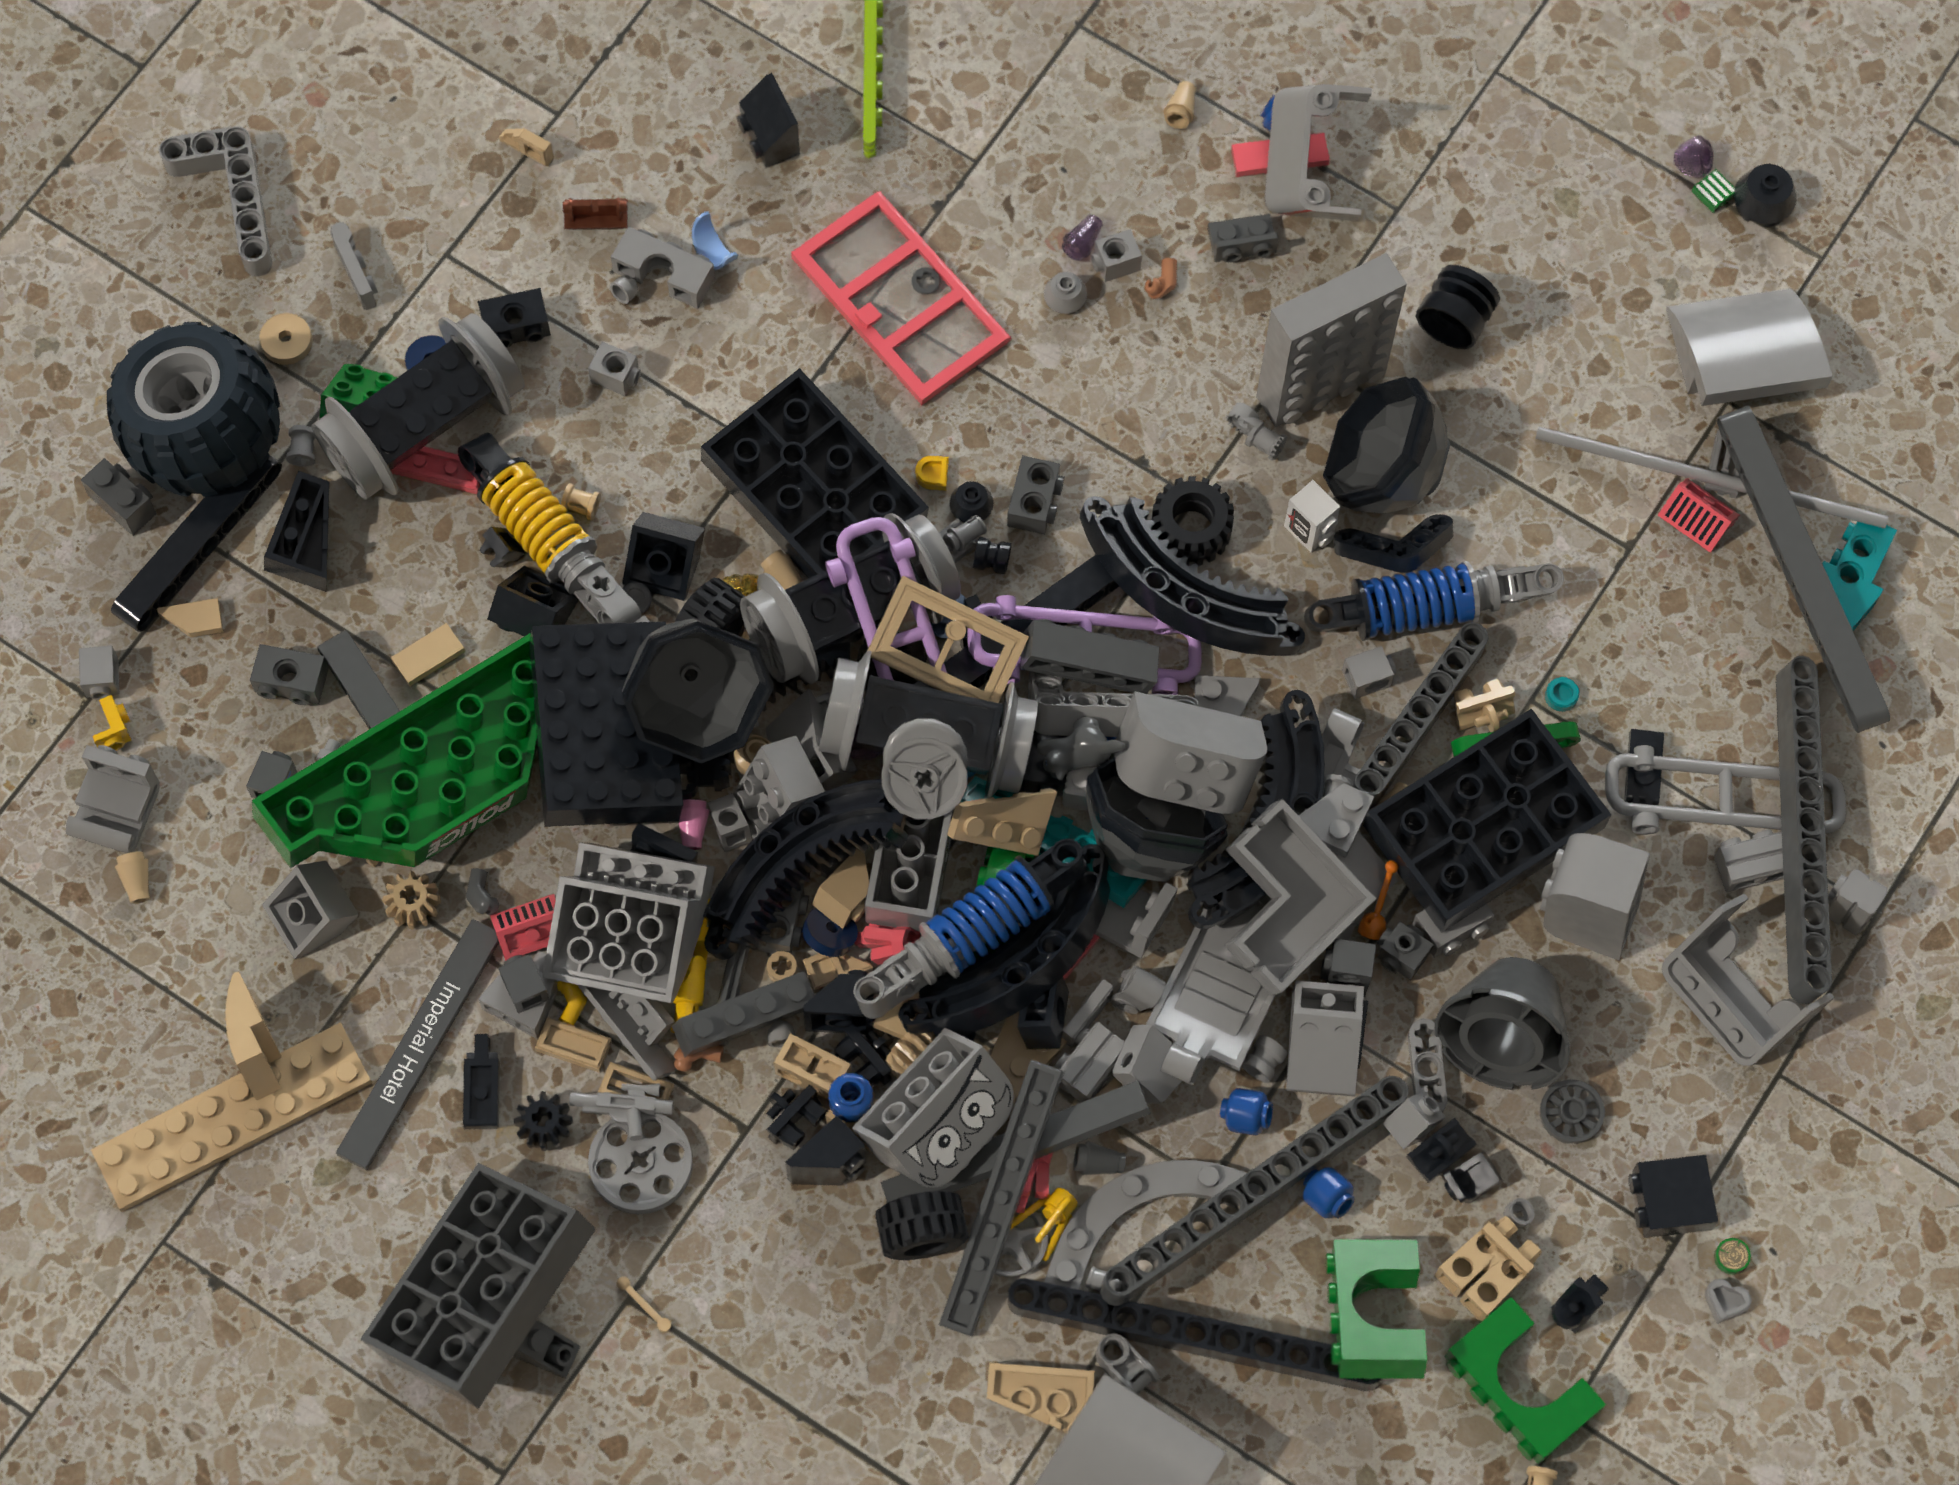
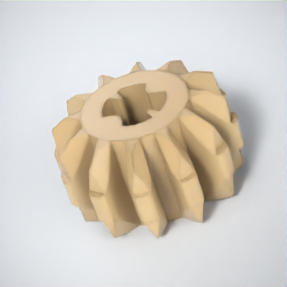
M411 870L408 874V879L405 880L402 875L397 874L396 880L398 884L387 883L386 889L390 894L382 898L384 905L388 906L385 910L388 917H395V924L399 927L407 921L409 929L413 930L416 926V921L419 920L423 926H427L426 916L437 917L438 912L434 906L441 904V898L436 894L439 890L437 884L429 883V877L425 873L417 879L415 872ZM409 897H417V899H414V904H407L406 900L410 902Z
M906 1032L898 1040L897 1044L891 1048L886 1062L895 1077L899 1078L936 1038L934 1032L922 1034Z

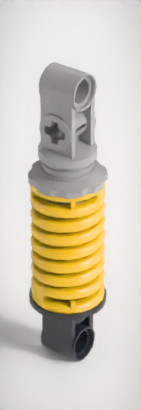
M488 432L458 447L460 462L481 484L477 493L478 499L481 503L489 506L493 514L499 517V521L503 526H506L511 535H514L515 540L522 544V548L529 553V556L536 562L550 583L563 581L565 589L580 600L585 609L591 613L599 624L632 623L641 618V612L637 603L626 594L614 577L605 569V563L599 557L593 555L597 549L596 540L586 534L580 524L575 523V519L571 514H567V510L563 505H559V500L556 496H552V492L548 487H544L541 479L536 478V473L525 458L517 457L511 459L501 448L495 437Z

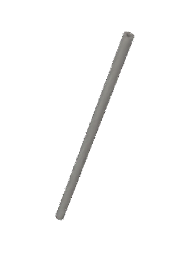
M1538 427L1536 439L1747 493L1741 478L1543 427ZM1789 491L1796 506L1886 528L1889 517L1887 515Z

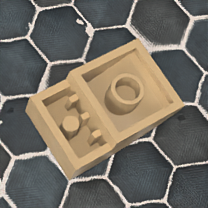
M238 971L232 974L228 987L225 1014L227 1037L236 1065L257 1101L281 1089L270 1063L282 1056Z

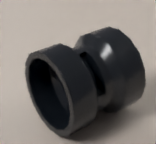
M979 537L973 568L984 570L985 568L993 567L995 573L1005 575L1012 543L1001 541L997 544L992 543L989 538Z

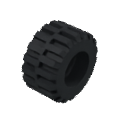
M1189 476L1188 481L1185 482L1182 477L1175 479L1174 486L1168 483L1164 486L1163 493H1158L1153 505L1151 520H1154L1155 524L1152 530H1160L1162 532L1159 540L1168 539L1170 541L1167 546L1168 550L1178 549L1177 558L1184 556L1188 558L1187 566H1189V562H1195L1198 566H1201L1204 559H1207L1209 563L1214 561L1216 553L1221 555L1225 551L1226 544L1228 545L1231 539L1234 522L1233 503L1229 504L1230 497L1227 492L1220 493V485L1215 483L1211 486L1209 485L1210 479L1204 477L1202 482L1196 481V476ZM1193 511L1204 515L1209 520L1210 525L1201 531H1187L1181 528L1174 518L1183 512Z
M712 578L690 596L679 612L675 622L694 618L741 637L746 628L741 614L740 601L745 595L722 579Z
M927 1191L903 1196L886 1203L875 1214L882 1252L886 1258L916 1260L933 1257L952 1251L969 1239L961 1197L957 1193Z

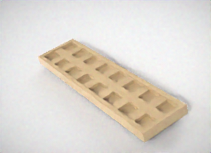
M341 1022L281 1052L282 1057L270 1063L281 1089L256 1101L240 1073L91 1149L121 1212L371 1085L372 1082Z

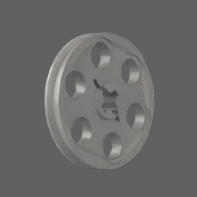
M656 1113L655 1115L641 1114L642 1127L650 1121L656 1122L661 1126L659 1135L654 1138L643 1136L640 1140H630L628 1124H620L611 1119L604 1124L592 1141L588 1156V1167L592 1183L602 1199L620 1211L631 1214H648L664 1209L679 1198L689 1183L693 1168V1157L689 1141L680 1126L661 1113ZM619 1129L626 1132L627 1140L621 1146H612L608 1142V1135L613 1130ZM672 1145L680 1146L684 1150L683 1158L678 1162L668 1161L665 1158V1151L668 1147ZM636 1155L640 1158L647 1155L646 1161L648 1166L643 1168L639 1165L633 1168L635 1165L633 1158ZM607 1161L614 1163L617 1170L612 1177L602 1178L597 1174L598 1166L601 1163ZM666 1177L673 1181L674 1186L671 1192L662 1195L654 1190V1185L658 1179ZM629 1185L635 1186L640 1190L638 1199L631 1203H627L620 1198L622 1189Z

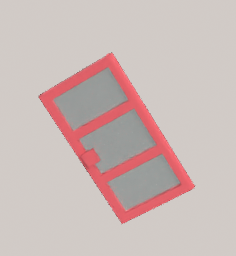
M880 191L871 195L791 252V258L921 405H924L1011 340V336ZM928 267L938 273L940 284L934 292L921 294L913 288L911 279L917 269ZM924 273L922 278L916 279L917 284L921 283V288L928 289L929 284L935 283V279H930L931 274Z

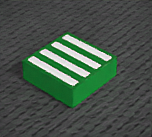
M1715 169L1694 185L1691 192L1714 213L1734 197L1735 187Z

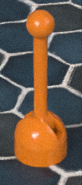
M1390 860L1385 864L1387 872L1374 912L1367 913L1360 921L1357 931L1366 938L1379 940L1386 930L1385 918L1380 913L1393 873H1396L1399 868L1398 863L1394 860Z

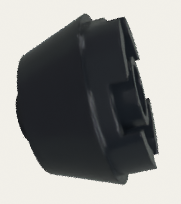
M1762 164L1748 171L1740 177L1734 189L1735 206L1739 215L1747 222L1750 219L1756 223L1765 224L1764 227L1775 226L1785 220L1793 212L1797 202L1796 190L1790 174L1784 168L1775 164Z

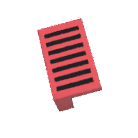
M1688 478L1677 485L1658 514L1660 518L1710 553L1714 550L1724 533L1734 525L1740 516Z
M554 894L490 915L505 961L516 955H525L548 947L556 900Z

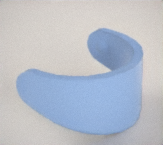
M708 211L700 214L692 226L694 248L697 254L707 257L714 264V270L721 269L736 260L738 255L736 252L730 253L719 239L711 221V214Z

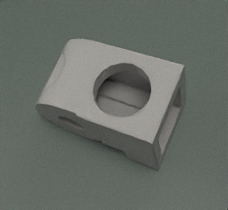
M733 793L707 802L708 810H710L709 813L724 852L752 841L749 825Z

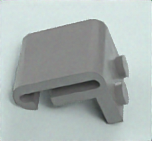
M86 745L82 758L88 767V771L75 800L76 805L80 807L75 817H68L66 834L124 853L134 852L158 796L160 782L147 759L138 755H130L129 758L118 755L116 750L104 745H99L98 748Z

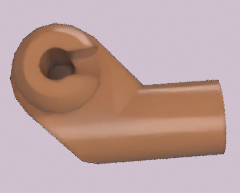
M1174 258L1163 259L1161 262V276L1153 278V282L1149 279L1145 283V291L1150 298L1161 299L1176 288L1177 260Z
M717 1045L688 1057H684L681 1048H678L674 1054V1067L679 1071L687 1072L692 1068V1062L700 1058L720 1063L724 1046Z

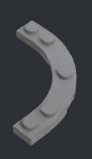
M1172 1160L1141 1166L1118 1176L1089 1197L1071 1218L1055 1249L1044 1282L1079 1290L1087 1265L1097 1244L1111 1226L1124 1214H1128L1140 1206L1153 1202L1155 1199L1169 1196L1196 1197L1209 1200L1247 1173L1212 1162ZM1249 1184L1250 1192L1258 1195L1260 1186ZM1222 1203V1204H1225V1205L1234 1207V1206H1233L1232 1204H1230V1203Z

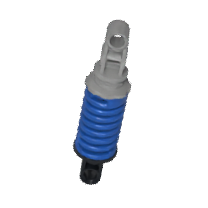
M1464 561L1457 565L1455 570L1452 566H1445L1442 570L1431 568L1429 572L1419 570L1417 573L1408 572L1404 576L1402 574H1395L1392 578L1390 576L1360 580L1358 578L1352 580L1351 595L1316 601L1306 609L1304 621L1306 626L1314 632L1356 627L1362 641L1376 637L1380 627L1384 635H1390L1392 633V626L1396 633H1403L1405 626L1409 631H1415L1417 625L1421 629H1427L1430 623L1436 628L1441 626L1442 621L1445 625H1452L1454 618L1459 623H1477L1480 611L1482 610L1499 611L1501 603H1515L1547 596L1556 592L1563 585L1564 575L1557 565L1551 563L1529 567H1512L1495 571L1491 565L1485 566L1483 570L1474 571L1472 565L1468 561ZM1541 572H1547L1551 575L1553 579L1551 588H1545L1540 584L1539 575ZM1316 608H1323L1328 612L1329 621L1327 624L1323 625L1315 621L1313 613Z
M1062 839L1029 863L1018 855L1006 867L1007 870H1000L997 872L996 878L990 877L987 879L985 886H977L974 889V893L969 892L964 895L963 901L957 900L954 902L953 908L947 907L942 911V915H936L927 922L919 924L918 927L922 936L919 940L917 939L914 943L908 942L903 946L904 950L888 958L881 966L859 979L855 984L854 996L861 1012L868 1018H880L902 1001L914 996L925 985H933L937 982V977L941 976L942 973L947 972L956 979L968 967V964L973 965L976 962V957L973 954L974 951L980 957H984L988 954L985 943L990 949H996L999 946L995 936L1001 942H1006L1010 937L1008 931L1016 935L1020 932L1019 924L1022 927H1027L1031 924L1030 917L1033 920H1038L1047 912L1054 911L1056 905L1052 897L1076 880H1079L1086 872V862L1080 844L1073 839ZM1069 857L1076 858L1074 861L1070 863L1062 862L1064 859ZM871 994H879L874 1000H865Z

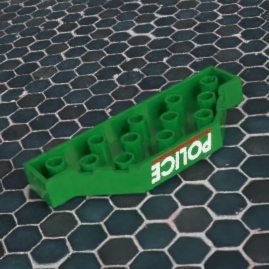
M531 633L252 800V816L288 866L292 868L315 853L322 851L415 868L525 800L528 794L537 748L529 646Z

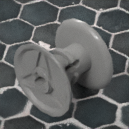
M917 718L901 724L889 736L883 750L882 788L888 802L900 813L914 819H934L948 814L957 806L967 788V750L961 736L950 725L936 719Z

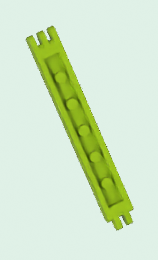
M864 0L863 148L866 158H873L876 155V127H882L883 123L882 108H876L877 100H883V81H877V72H883V53H877V45H883V26H877V18H883V0Z

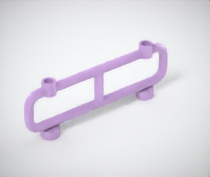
M882 517L869 518L846 527L838 536L836 543L838 558L825 562L833 587L847 583L868 648L877 629L850 552V542L858 536L873 531H883L889 539L891 553L897 563L901 577L905 576L917 582L909 558L916 556L911 539L909 537L902 539L897 526L889 519ZM911 601L910 605L918 627L896 634L891 647L898 648L922 640L930 665L934 667L941 652L926 608ZM872 658L878 677L893 680L889 666ZM943 663L941 671L947 673L945 664Z
M1011 595L996 597V603L981 604L973 609L983 615L993 616L999 620H1013L1015 618L1027 620L1047 619L1053 622L1079 624L1080 627L1092 632L1093 625L1149 630L1160 635L1171 633L1184 635L1188 640V667L1184 670L1158 668L1157 683L1151 689V694L1178 695V683L1193 680L1201 669V641L1177 631L1154 616L1151 618L1016 605V598ZM967 628V643L970 654L980 664L993 667L994 669L1000 654L987 653L981 646V634ZM1021 656L1007 685L1010 682L1016 684L1020 681Z

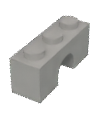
M628 226L611 255L613 272L622 276H629L642 284L646 275L654 269L661 268L670 271L672 275L668 280L669 296L697 309L715 279L714 264L707 257L701 254L693 255L688 253L674 242H663L656 239L650 232L644 229L636 230Z

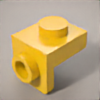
M109 695L99 701L110 729L95 734L92 737L97 748L99 745H104L117 751L125 743L132 741L125 725L130 722V718L124 704L117 705L112 695Z

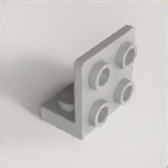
M1166 882L1160 893L1154 891L1151 895L1140 889L1124 908L1108 899L1105 913L1095 935L1142 958L1171 911L1178 888Z

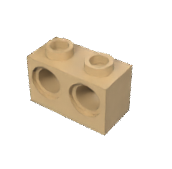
M791 1033L774 1061L775 1074L804 1089L811 1085L817 1091L818 1096L828 1101V1092L834 1080L843 1074L852 1073L850 1063Z

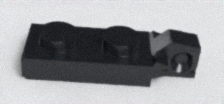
M475 1034L474 1053H466V1059H464V1130L499 1129L500 1061L498 1059V1052H491L489 1034Z

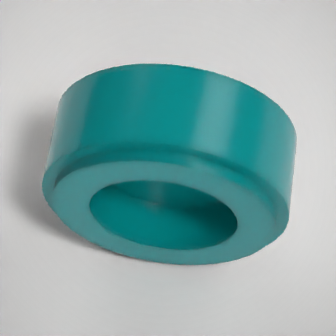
M1567 677L1553 679L1548 684L1545 692V700L1549 707L1559 712L1571 710L1579 698L1577 684Z

